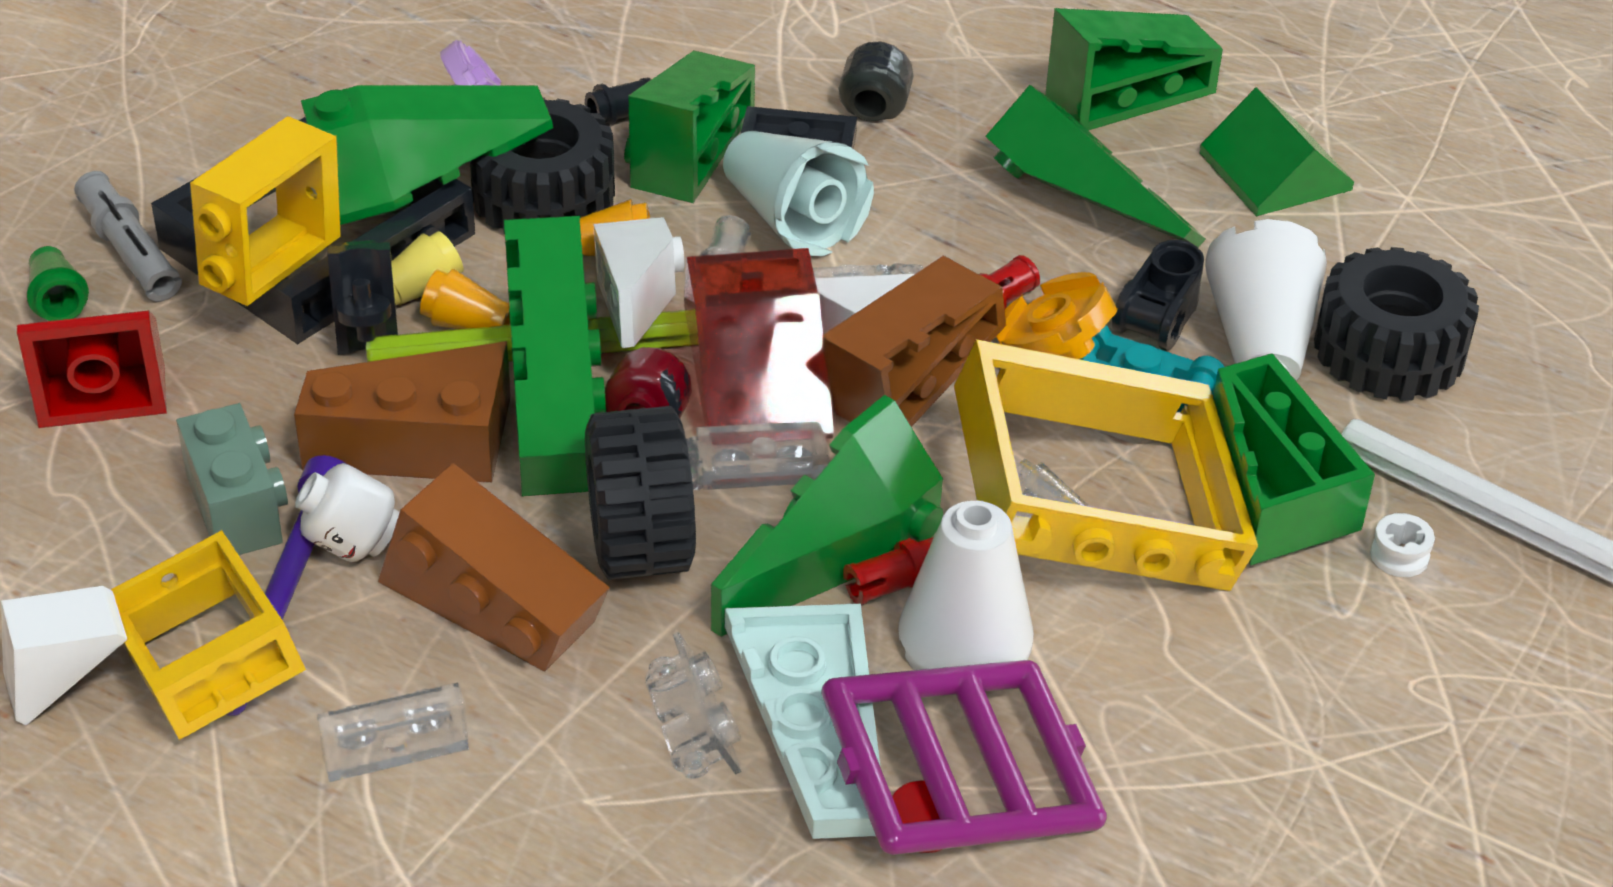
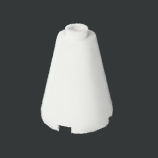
M1265 219L1254 221V230L1236 234L1235 226L1227 229L1210 243L1205 257L1206 275L1235 364L1273 353L1296 381L1299 379L1327 267L1325 250L1323 249L1322 251L1318 246V237L1311 230L1289 221Z
M984 501L961 502L949 508L942 517L899 620V641L901 640L905 648L907 662L914 670L1028 660L1032 650L1034 633L1012 525L1007 514L993 504Z

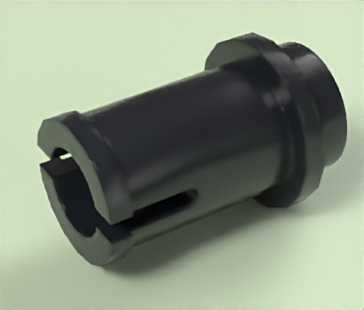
M645 77L639 79V81L608 87L603 83L597 84L592 92L586 93L585 106L590 108V113H599L605 119L606 126L612 127L618 119L629 117L628 95L649 82L651 78Z

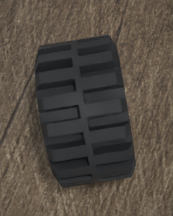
M543 98L552 120V129L506 153L495 157L479 156L471 160L470 173L473 202L479 217H485L486 224L493 229H504V220L580 216L581 218L613 206V197H615L613 133L611 127L606 126L605 119L599 113H590L589 107L582 104H570L569 100L558 98L556 100H545Z
M1376 247L1366 249L1365 254L1354 252L1345 257L1344 263L1337 262L1332 267L1330 276H1327L1314 337V348L1319 350L1317 357L1323 366L1331 367L1330 375L1338 381L1349 382V388L1360 393L1363 391L1374 393V397L1386 400L1388 396L1398 397L1400 401H1412L1417 395L1424 398L1435 396L1438 393V389L1448 390L1453 386L1456 377H1460L1464 370L1479 312L1476 290L1468 287L1469 280L1463 273L1451 270V264L1442 259H1432L1429 257L1430 254L1421 251L1414 253L1398 247H1391L1390 250H1382Z
M672 406L591 414L585 429L586 472L594 544L598 564L608 580L688 572L696 550V521L690 459L681 419Z

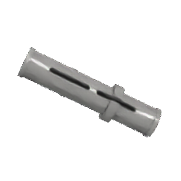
M91 171L81 176L75 184L74 192L78 195L76 196L77 199L83 203L91 214V226L99 237L111 242L123 262L142 285L149 299L164 301L173 297L179 291L182 284L180 275L170 265L154 240L140 224L139 212L131 200L120 196L110 183L108 176L101 171Z

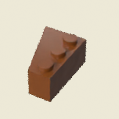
M943 255L823 334L821 341L835 414L851 422L883 395H886L895 400L912 427L958 378L976 339L991 342L1006 326L1002 286Z
M507 341L307 371L294 412L302 470H304L307 461L312 457L325 455L335 457L367 475L435 479L454 463L477 482L492 483L511 398Z
M454 463L400 509L378 582L544 672L595 622L610 588Z

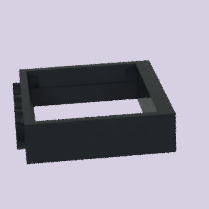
M305 117L299 120L307 124ZM436 178L411 191L413 201L410 202L411 206L353 241L374 240L378 243L390 242L391 261L421 234L431 236L439 231L455 247L475 235L472 188L458 179L443 185ZM190 182L152 202L151 206L159 249L198 276ZM276 187L253 204L276 192ZM324 257L290 279L286 277L250 305L245 306L239 302L236 303L298 345L334 322L328 257Z

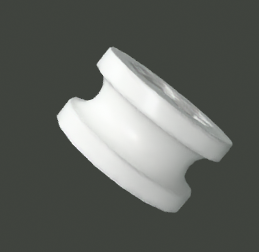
M1394 513L1383 517L1378 522L1375 530V539L1370 550L1372 561L1379 569L1396 577H1413L1421 574L1427 568L1430 552L1435 541L1433 529L1421 518L1407 513Z

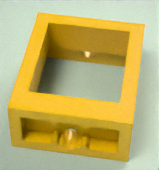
M285 117L190 182L199 285L245 306L250 305L341 237L336 136L292 117ZM276 187L277 215L249 235L247 207Z
M222 530L110 589L113 591L128 639L123 643V646L179 740L306 670L285 623ZM174 574L169 581L161 582L165 575ZM234 594L237 596L251 617L250 620L170 664L159 668L145 645L146 642Z

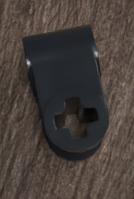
M1167 240L1156 245L1135 277L1129 280L1121 291L1115 305L1117 312L1112 317V329L1120 333L1125 332L1127 329L1158 340L1160 348L1171 350L1198 305L1205 260L1203 252L1192 243L1182 240Z

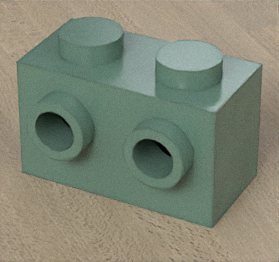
M240 403L176 419L186 476L209 537L222 530L238 555L282 544L283 539L278 507L288 505V498L279 468L267 469L265 465L270 463L271 460L267 440L261 425L249 426Z

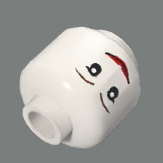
M344 463L331 468L324 476L316 472L313 473L304 483L295 503V507L303 511L301 516L302 535L314 544L349 562L358 561L367 554L373 557L379 555L391 540L400 513L394 509V493L388 486Z

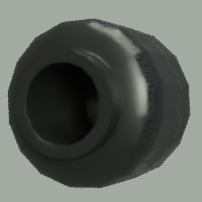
M882 41L867 42L857 46L847 57L838 87L841 103L849 113L866 121L896 118L906 106L914 75L911 61L895 45Z

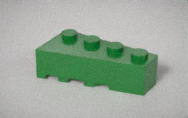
M580 216L504 220L522 496L588 492L585 429L591 414L606 412L604 378H592L591 367L601 366V346L599 329L588 330V319H597L595 282L585 283Z

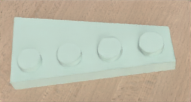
M861 604L725 608V629L812 838L876 836L856 784L845 785L837 764L842 747L821 695L822 686L828 679L869 675ZM873 703L856 704L880 765Z

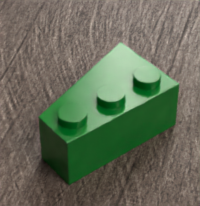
M1054 8L1045 95L1063 107L1087 130H1092L1215 94L1223 48L1188 15Z
M693 50L628 95L629 136L625 144L624 160L630 164V187L694 203L723 159L729 144L742 130L747 106L755 107V65Z
M1271 353L1219 368L1213 400L1258 543V548L1249 560L1250 566L1361 531L1375 474L1275 355Z

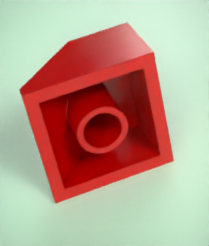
M149 310L17 325V337L39 428L167 414L165 364L157 320Z

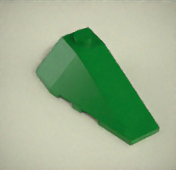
M357 85L342 90H329L319 96L301 100L307 124L336 136L340 225L396 210L413 201L411 191L437 178L444 185L460 177L458 167L479 156L495 157L506 153L553 128L550 114L538 85Z
M1029 85L985 136L999 149L993 158L1017 179L1026 173L1041 183L1176 239L1190 242L1198 248L1206 240L1165 200L1150 188L1147 189L1142 185L1143 180L1112 155L1113 152L1070 113L1032 85Z
M883 395L845 426L829 444L831 452L836 454V456L819 476L813 480L804 474L790 490L793 499L788 505L781 521L775 527L768 523L762 524L711 583L712 632L720 637L727 635L725 629V608L796 605L855 579H844L843 568L845 565L858 563L893 551L896 542L908 538L919 542L934 536L943 517V509L941 508L943 477L895 400Z

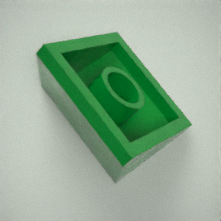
M1257 87L1248 94L1200 145L1199 153L1256 217L1353 190L1354 181L1291 115Z

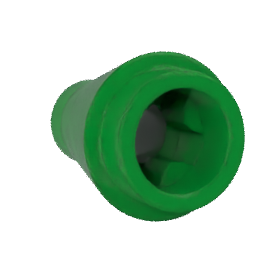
M52 246L36 249L29 258L30 274L27 301L31 310L39 317L48 321L74 319L81 313L88 300L89 288L86 280L65 259L59 249Z

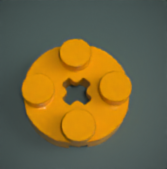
M1090 272L1071 273L1053 278L1040 284L1044 293L1043 296L1036 298L1027 305L1022 295L1005 309L1006 326L996 336L1000 344L1074 359H1081L1093 350L1095 344L1092 337L1098 334L1117 312V308L1104 283L1100 284L1097 276Z

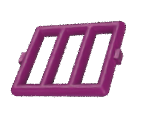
M1032 660L837 677L828 679L822 686L821 695L842 747L837 764L845 785L856 784L879 845L887 854L898 855L1089 832L1101 829L1106 823V810L1081 758L1086 744L1076 724H1065L1040 667ZM1019 688L1071 804L1036 808L985 692ZM946 695L957 696L1006 812L970 816L921 698ZM892 701L940 818L939 820L903 824L856 704Z

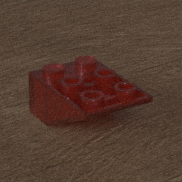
M809 248L686 257L684 310L709 449L832 439L834 429L827 368L821 341L823 330L819 295Z

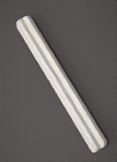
M1352 419L1344 428L1341 435L1368 466L1613 584L1612 540L1360 419Z

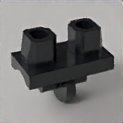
M374 240L345 242L341 246H328L327 257L338 355L366 349V342L374 340L376 336L398 335L390 242L378 243Z

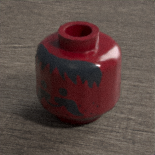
M642 347L627 353L617 364L605 387L606 412L672 406L679 418H681L692 393L691 377L684 363L672 353L660 348Z

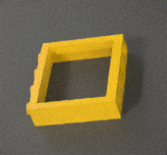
M976 339L954 384V390L977 501L993 504L1007 514L1011 521L1018 555L1231 591L1258 548V543L1209 385ZM994 367L1001 368L997 377ZM1182 403L1188 404V406H1184L1181 412H1177ZM1004 412L1171 443L1195 526L1022 495ZM1017 511L1030 513L1033 515L1031 516V518L1018 516L1016 515Z

